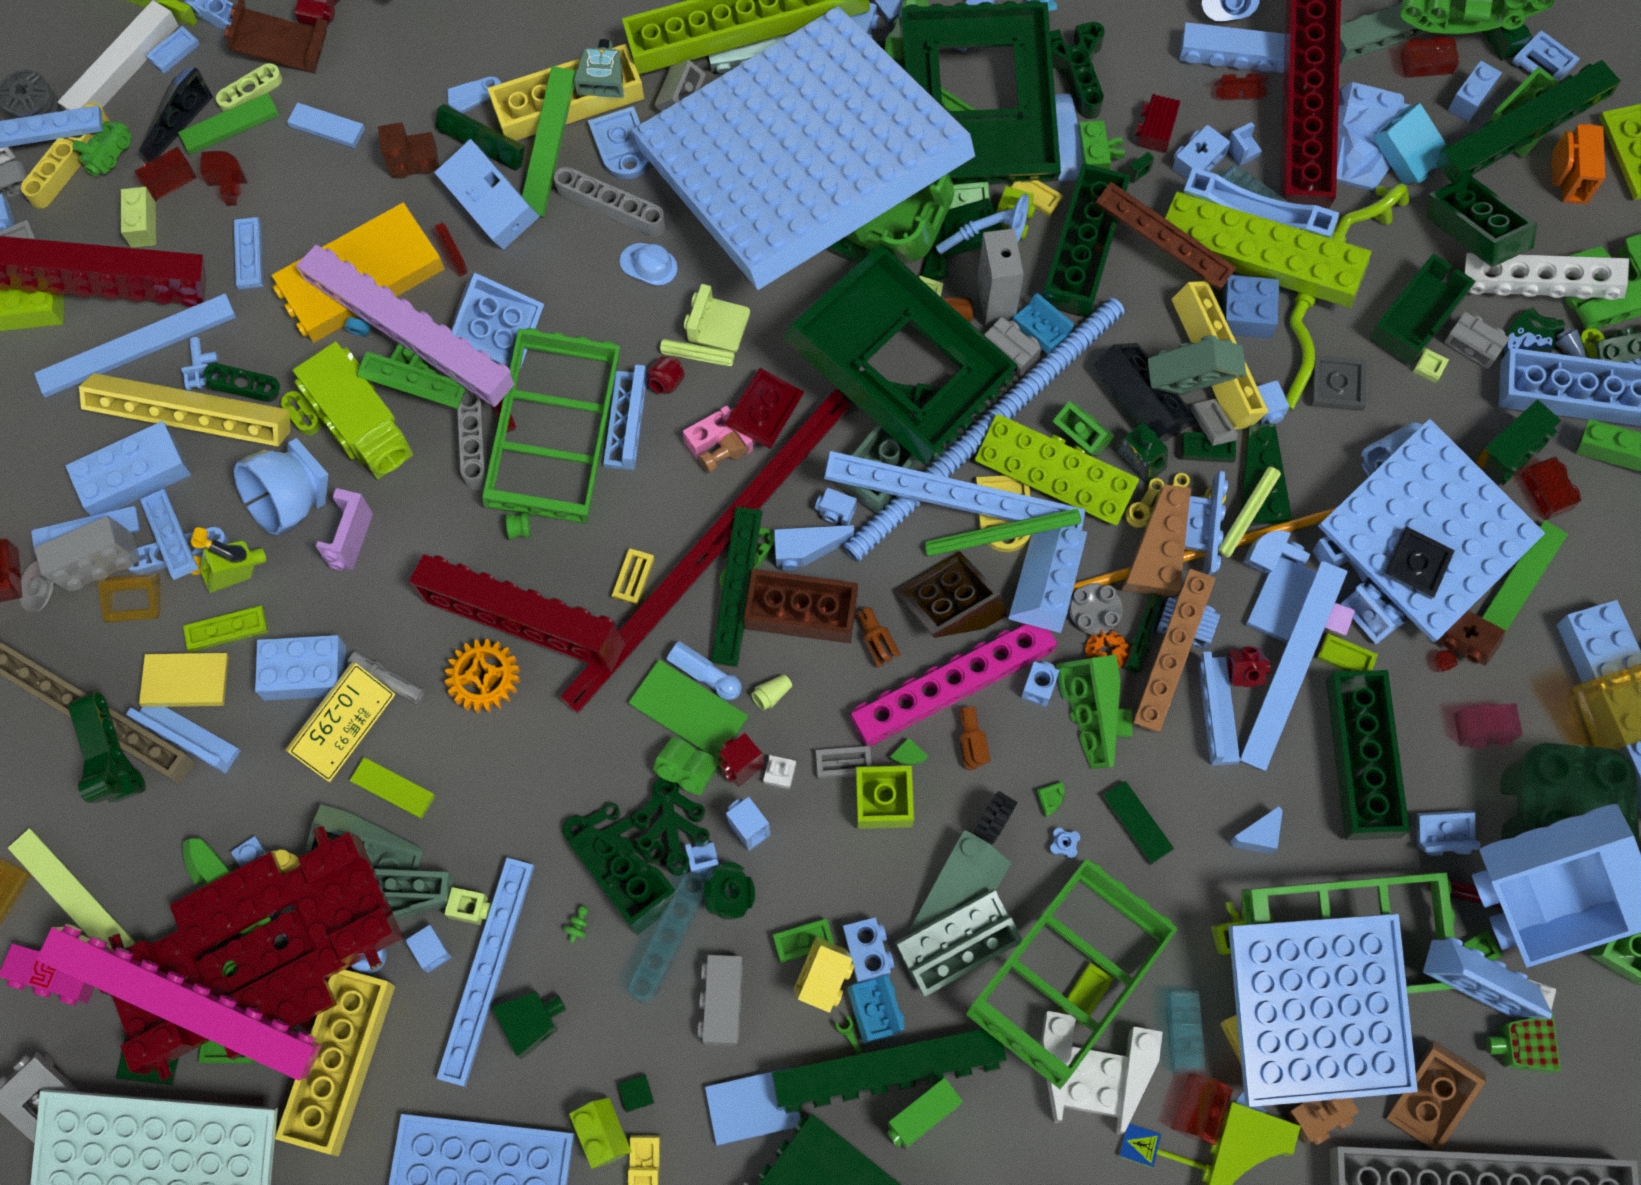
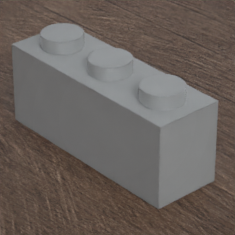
M708 955L707 963H702L701 979L706 980V991L700 992V1009L705 1010L704 1020H699L698 1038H703L704 1045L739 1047L743 975L742 956Z

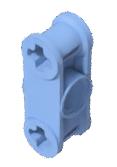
M185 0L183 2L191 6L197 18H201L224 31L227 24L231 25L233 19L230 18L233 3L227 0Z

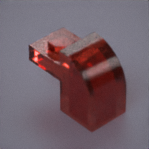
M224 151L201 152V174L207 185H220V194L226 205L237 206V196L241 195L240 184L247 183V177L238 160L232 154Z

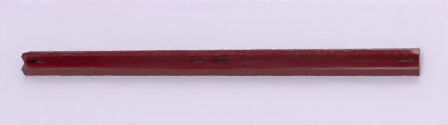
M835 389L619 630L625 646L612 673L589 664L560 696L565 706L571 711L574 710L577 714L582 711L583 707L599 692L605 682H608V679L612 677L614 672H617V669L621 667L623 662L636 650V647H639L641 642L645 640V637L650 635L654 627L663 620L665 615L669 613V610L678 603L680 598L684 596V593L689 591V588L699 579V576L704 574V571L708 569L710 564L729 545L736 506L761 509L765 502L771 498V495L782 486L790 474L796 470V467L802 463V460L815 449V446L821 442L823 437L829 433V430L849 410L850 404L843 399V394Z

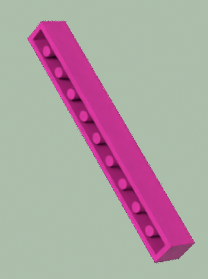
M65 924L64 927L51 928L36 959L37 961L298 1081L308 1077L322 1046L314 1041L315 1036L304 1031H299L297 1034L288 1030L289 1025L283 1021L273 1019L271 1022L262 1018L263 1013L257 1009L247 1007L245 1010L236 1006L237 1001L228 996L220 995V997H216L210 994V988L202 984L194 983L192 986L184 982L185 977L178 973L168 971L166 974L158 970L159 965L152 961L142 959L140 962L132 958V952L118 947L116 950L106 946L107 941L96 936L87 938L81 935L82 930L75 926Z

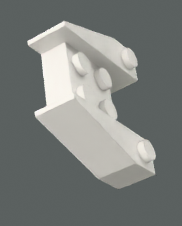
M1047 1011L1044 1015L1040 1045L1068 1066L1081 1049L1072 1047L1076 1019L1072 1015ZM1133 1027L1129 1030L1126 1056L1090 1050L1061 1089H1058L1047 1080L1054 1122H1061L1063 1110L1068 1108L1117 1117L1116 1134L1124 1133L1159 1062L1163 1032Z

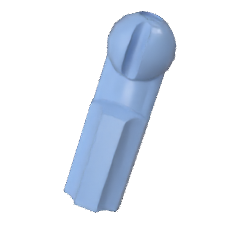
M677 642L667 657L668 662L698 682H703L716 690L721 699L730 701L740 695L742 685L736 676L725 674L716 668L711 661L682 642Z

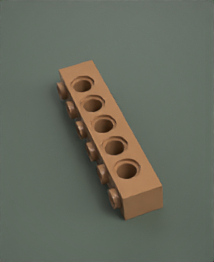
M1193 569L1188 570L1132 724L1156 733L1161 731L1216 580L1215 577Z

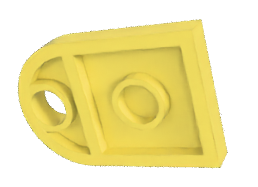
M1009 476L976 477V484L1030 496L1028 485ZM979 514L980 530L1013 523L1012 521ZM1031 535L1017 537L1010 544L999 541L987 545L1000 552H1013L1025 546Z

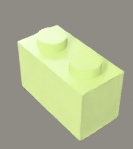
M146 187L121 189V233L131 248L156 245V202Z

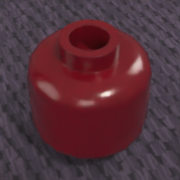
M669 356L659 357L647 372L648 385L659 394L674 392L685 376L681 362Z

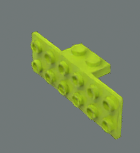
M1000 414L995 416L975 458L976 462L1071 506L1083 508L1085 512L1115 526L1119 524L1139 482L1138 477L1089 456V452L1078 445H1075L1074 448L1065 445L1066 440L1052 434L1051 437H1048Z

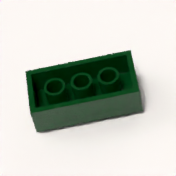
M1471 176L1456 186L1451 183L1429 193L1427 218L1491 268L1534 248L1537 223Z

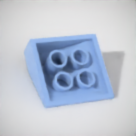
M473 273L467 281L459 301L451 332L457 338L460 336L465 338L475 350L479 351L481 349L485 351L493 362L503 363L510 369L518 329H535L544 304L477 273ZM524 348V353H523V358H522L521 366H522L523 360H524L525 355H526V352H527V349H525V348Z

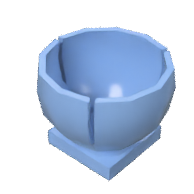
M297 438L288 442L286 453L268 450L252 453L238 461L233 470L236 487L244 504L269 492V495L246 506L255 521L269 534L279 536L292 531L305 520L312 504L317 509L326 504L328 473Z

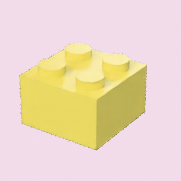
M816 936L794 987L797 999L829 1013L833 1006L837 1007L843 994V990H840L844 979L848 980L854 969V963H851L853 958L848 950Z

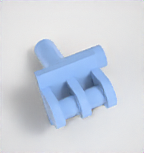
M198 337L190 338L192 366L181 368L187 391H191L194 387L203 389V386L206 385L204 382V370L208 366L207 363L219 361L217 351L202 354L200 338Z

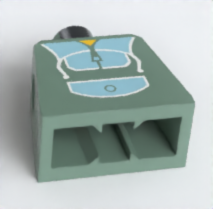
M600 39L597 48L584 49L574 79L577 95L624 98L620 51L612 49V42L610 40Z

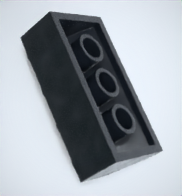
M1138 343L1113 344L1093 366L1098 371V377L1113 390V396L1128 409V415L1132 420L1138 422L1139 425L1142 423L1146 424L1162 442L1168 441L1197 422L1190 408L1178 394L1151 388L1149 357Z

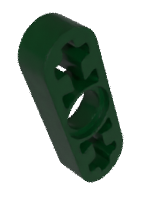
M219 363L209 364L204 370V382L211 389L265 402L274 401L279 396L280 383L273 376ZM215 373L220 374L217 380L212 379ZM228 375H231L230 384L226 383ZM237 378H246L249 381V385L238 387L234 381ZM254 381L257 382L256 390H253ZM267 385L271 386L269 392L264 391Z

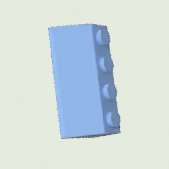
M1063 527L1031 535L1009 615L1010 620L1058 633L1062 632L1087 536L1086 531Z
M1445 937V940L1431 941L1423 973L1509 1017L1551 1019L1552 1012L1539 985L1527 980L1528 976L1526 974L1506 969V964L1485 958L1483 952L1462 946L1463 942L1456 938Z

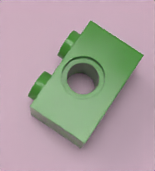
M1068 401L1053 420L1056 425L1093 455L1099 456L1115 437L1112 432L1075 402Z

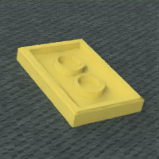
M145 654L139 700L140 706H224L229 662L228 654Z

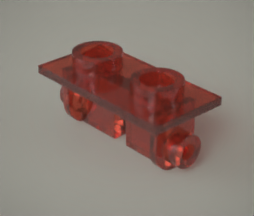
M1259 73L1247 74L1246 78H1236V74L1222 75V78H1219L1214 83V86L1220 85V88L1216 90V97L1221 98V100H1239V90H1243V99H1261V97L1266 96L1267 90L1266 87H1262V84L1268 80V77H1261Z

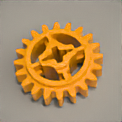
M476 639L474 641V648H470L465 643V652L462 653L459 650H455L458 659L448 660L453 667L445 669V673L451 677L445 680V684L451 687L448 693L451 697L456 696L454 701L457 705L464 702L463 707L467 711L473 705L474 710L478 714L482 706L485 707L488 713H491L492 704L501 709L500 700L503 699L506 702H510L511 700L507 693H517L516 688L512 684H517L521 681L518 676L514 675L521 672L519 666L514 665L517 662L516 657L509 656L511 652L508 647L501 651L502 646L498 641L493 647L489 639L485 640L483 646ZM485 658L498 661L502 664V667L486 663ZM473 662V664H472V666L469 668V670L465 671V669L467 668V666H468L470 663ZM482 668L486 672V674H484L483 679L484 684H482L481 680L479 679L482 676ZM502 678L498 687L492 691L493 686ZM470 685L471 687L478 688L480 695L468 692L463 686Z

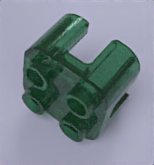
M1542 743L1532 747L1504 770L1500 781L1501 794L1517 795V814L1503 824L1501 831L1502 840L1515 838L1530 830L1548 827L1570 817L1582 816L1603 806L1618 804L1634 835L1636 843H1638L1639 821L1636 772L1630 760L1621 752L1611 748Z

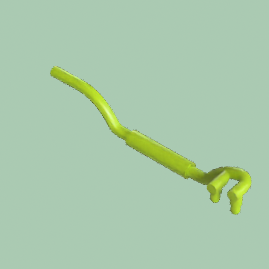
M1396 184L1393 188L1377 186L1375 194L1383 198L1370 206L1345 214L1336 225L1331 239L1345 243L1347 240L1345 236L1352 224L1373 217L1376 220H1380L1382 224H1391L1393 221L1391 207L1396 202L1399 206H1406L1409 203L1407 186L1405 184ZM1298 292L1295 298L1296 305L1291 313L1289 322L1301 345L1302 364L1285 397L1289 404L1288 411L1294 410L1315 364L1313 340L1302 320L1306 311L1313 307L1317 298Z

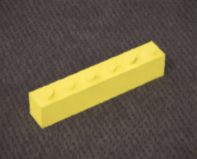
M1207 281L1188 282L1171 299L1191 343L1201 342V338L1205 336H1217V339L1231 340L1232 343L1237 344ZM1246 362V376L1211 386L1222 410L1235 430L1249 428L1250 425H1254L1269 412Z

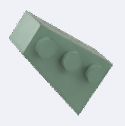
M374 869L396 921L447 907L455 879L449 872Z

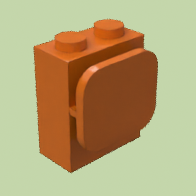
M1578 124L1573 132L1566 130L1554 147L1551 156L1552 185L1559 187L1562 184L1563 203L1588 204L1605 180L1603 126Z

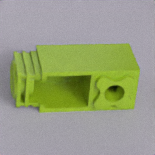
M335 341L294 368L293 372L298 378L294 382L320 420L327 425L330 433L351 461L356 458L361 466L366 464L378 480L387 473L396 470L414 454L403 433L393 422L396 420L374 391L375 388L371 381L357 376L360 364L347 347L342 349L337 341Z

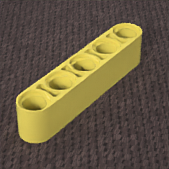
M88 103L84 106L91 107L98 105L102 110V122H110L103 108L98 103ZM96 133L60 138L53 143L21 184V190L32 206L38 209L45 208L54 200L82 164L78 160L82 152L73 149L74 141L78 140L87 143Z

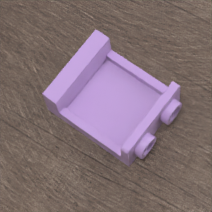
M336 488L333 499L342 511L343 516L333 543L327 544L317 541L316 548L330 568L338 571H343L344 568L353 570L373 512L362 494Z

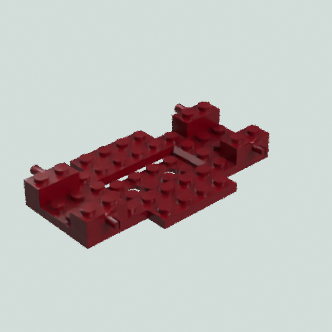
M320 826L317 827L318 829L315 828L313 830L319 845L313 851L298 858L301 866L283 874L275 853L270 851L170 904L179 929L178 931L155 943L142 940L129 948L124 947L120 934L110 936L108 941L114 950L117 947L133 953L132 958L140 962L142 959L152 961L159 965L158 970L166 974L168 971L178 973L185 977L184 982L192 986L194 983L202 984L211 989L210 994L216 997L225 995L237 1001L236 1006L245 1010L247 1007L257 1009L263 1013L262 1018L271 1022L273 1019L283 1021L289 1025L288 1030H291L337 1005L327 981L329 977L367 958L370 969L381 966L382 962L377 952L403 939V936L361 838L351 832H347L336 839L329 840L325 827ZM295 905V910L281 914L276 920L255 928L253 932L238 940L230 941L228 945L213 953L204 955L202 959L197 961L196 957L200 956L203 951L275 913ZM285 934L288 937V944L284 949L277 950L274 946V941L278 935ZM234 961L237 964V971L233 976L226 977L223 968L227 962ZM100 990L101 993L110 995L113 998L128 1042L120 1046L129 1071L132 1073L146 1075L157 1069L160 1080H166L168 1077L173 1076L168 1065L169 1062L211 1041ZM224 1047L229 1059L234 1060L242 1056V1054Z

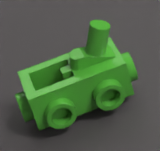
M105 121L103 123V132H97L87 143L78 140L74 141L73 149L82 152L78 160L85 165L84 169L89 174L97 177L100 173L106 174L116 165L118 156L129 147L130 140L133 137L129 133V128L121 122Z

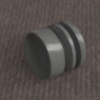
M28 69L18 70L7 75L0 82V105L10 119L63 111L58 104V97L44 76L37 71Z

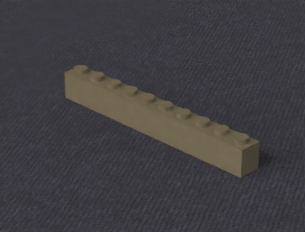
M0 642V676L72 719L69 711L70 701L87 694ZM109 708L121 750L180 785L196 762L185 753Z

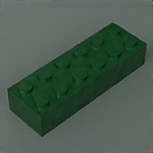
M1082 163L1043 293V298L1056 309L1090 317L1118 223L1117 219L1095 204L1110 182L1127 192L1131 175Z
M1388 670L1333 672L1326 680L1345 840L1401 839L1410 830Z

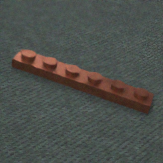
M1110 182L1096 201V206L1218 290H1221L1236 269L1235 266L1112 182Z

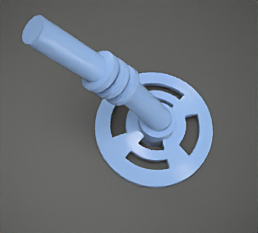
M1023 194L1013 210L1008 209L1007 211H1001L974 222L972 220L969 221V225L967 223L964 225L965 228L960 227V231L936 246L937 250L942 254L964 239L969 240V236L974 237V233L978 234L979 230L1003 221L1009 225V229H1015L1018 243L1026 222L1029 205L1028 195Z

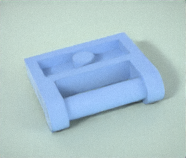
M1541 30L1515 56L1512 63L1517 67L1520 65L1532 73L1539 66L1527 58L1530 55L1554 73L1552 77L1560 81L1578 63L1580 58Z

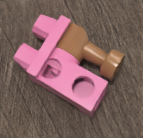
M728 406L683 430L684 443L695 458H699L702 466L708 473L717 469V462L728 457L740 459L743 455L753 452V445L757 443L753 439L725 425L733 411ZM717 443L721 446L713 453L706 451Z

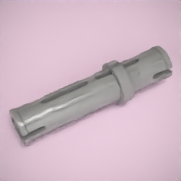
M357 651L353 652L348 659V667L352 662L357 663L388 689L415 704H418L425 694L424 688L388 670L379 661L370 660Z

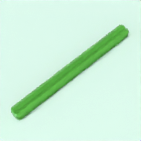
M1078 509L1067 510L925 542V549L928 556H935L1077 525L1081 523V516Z

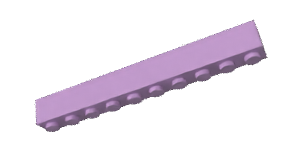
M315 245L296 265L305 281L493 407L515 385L510 375L511 370L503 363L496 364L485 351L481 349L479 351L475 350L465 338L461 336L457 338L444 324L437 325L426 312L421 311L419 313L409 301L404 298L400 300L395 297L388 287L384 285L382 287L378 286L371 276L366 273L360 274L350 262L339 260L332 250L328 248L324 250L320 246Z

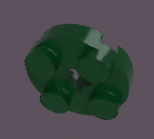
M726 862L706 872L704 894L706 909L709 913L716 914L725 920H734L746 915L747 910L752 908L755 901L754 883L751 877H746L742 871L745 869L741 865L734 862ZM727 885L730 890H733V895H728Z

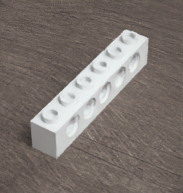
M1467 253L1465 274L1476 281L1469 291L1475 295L1496 293L1501 296L1522 294L1527 297L1548 295L1554 298L1573 296L1581 299L1598 297L1615 300L1625 298L1628 285L1629 258L1518 255L1491 268L1475 254ZM1492 274L1495 277H1488L1486 275ZM1519 275L1522 276V278H1515L1513 276ZM1546 276L1549 277V279H1542L1540 277ZM1573 277V278H1576L1577 280H1569V279H1567V278ZM1600 278V279H1603L1604 281H1596V280H1594V279Z

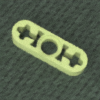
M271 63L264 64L220 90L216 95V101L220 109L225 112L278 87L282 82V75L276 65ZM246 85H255V89L253 91H243ZM229 98L232 101L228 103L225 100Z

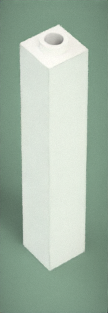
M152 0L58 101L62 110L82 108L88 103H98L103 108L148 59L146 54L168 38L179 26L172 12Z

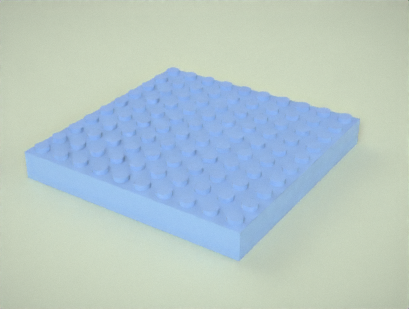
M839 6L632 129L640 151L757 290L975 157L970 133Z

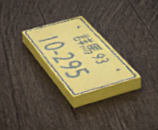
M352 662L285 751L320 777L331 782L396 694L357 663Z

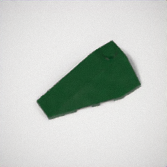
M591 825L568 841L636 935H639L660 919L677 893L658 868L645 862L638 855L628 851Z

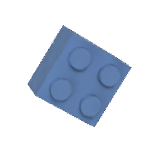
M1230 276L1222 289V313L1233 335L1272 338L1278 325L1279 279Z

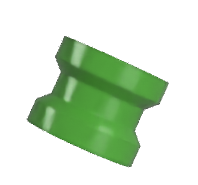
M524 512L520 516L506 515L509 540H514L518 536L531 538V522L528 512Z

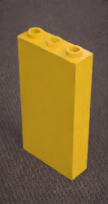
M404 202L321 247L324 250L326 248L332 250L342 262L345 260L350 262L360 274L366 273L371 276L378 286L382 287L384 285L388 287L395 297L445 270L440 256ZM301 258L272 274L276 283L272 287L279 299L285 297L288 303L284 306L291 318L297 316L300 322L296 323L303 337L309 335L312 342L315 343L342 328L347 318L358 319L359 316L305 281L296 267L303 259Z

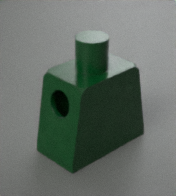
M538 992L524 995L492 1008L519 1059L526 1057L557 1032V1026L552 1018L567 1010L559 995L544 1003Z

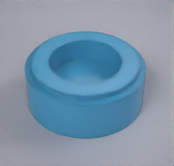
M349 317L346 319L344 328L349 333L366 337L370 333L371 325L360 319Z

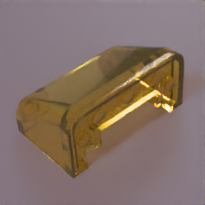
M1641 664L1581 683L1569 690L1567 704L1592 762L1599 759L1601 762L1617 758L1616 753L1622 747L1641 742Z

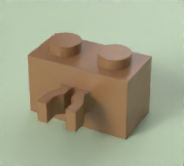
M1351 1098L1302 1102L1285 1114L1291 1123L1301 1126L1299 1136L1304 1144L1314 1142L1315 1145H1318L1331 1137L1328 1131L1336 1126L1339 1130H1342L1355 1122L1352 1116L1359 1113V1110Z

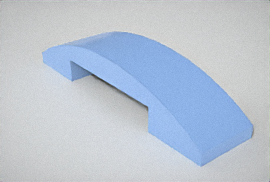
M1070 93L1056 94L1061 174L1058 182L1074 181L1078 179L1082 166L1081 144L1075 107Z

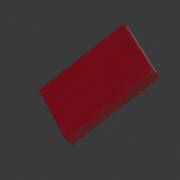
M759 368L729 415L725 425L771 449L803 397L804 391Z

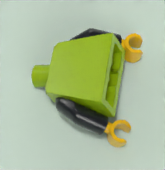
M196 527L194 533H192V546L195 548L207 547V549H203L202 558L194 556L199 569L191 572V574L202 575L209 593L250 579L254 566L266 562V556L261 547L249 551L245 541L223 544L215 539L211 541L207 539L208 531L200 527Z

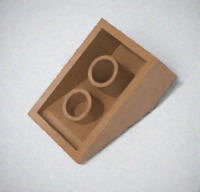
M1433 1040L1415 1067L1418 1092L1401 1093L1386 1119L1434 1151H1440L1486 1083V1075L1484 1071Z

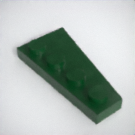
M1276 424L1250 425L1247 432L1246 461L1240 503L1241 510L1268 467H1274L1280 471L1281 475L1249 526L1280 524L1291 521L1292 514Z

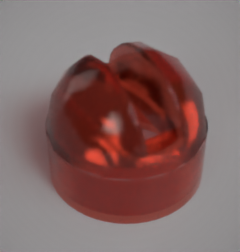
M1449 650L1438 652L1434 658L1438 672H1445L1459 665L1456 656Z

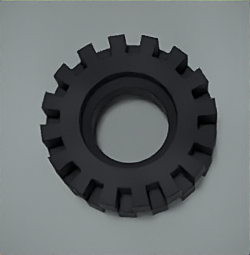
M998 791L983 813L973 834L993 845L1018 802Z

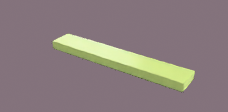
M29 828L8 847L14 856L89 938L90 936H96L107 941L106 946L111 948L108 938L112 937V935L120 934L125 948L137 944L32 829Z

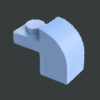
M1277 530L1257 538L1250 545L1242 563L1268 574L1274 571L1280 556L1297 564L1304 565L1307 563L1310 554L1303 551L1304 547L1295 542L1287 543L1291 533Z

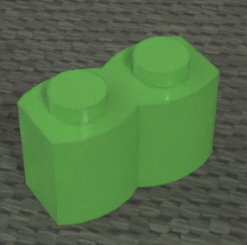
M672 737L658 755L653 770L661 778L677 782L685 791L702 795L715 777L720 762L704 751L695 750L686 741Z

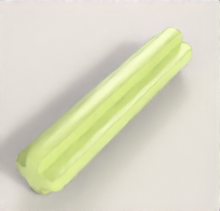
M663 339L660 345V352L662 354L725 366H732L735 359L733 351Z

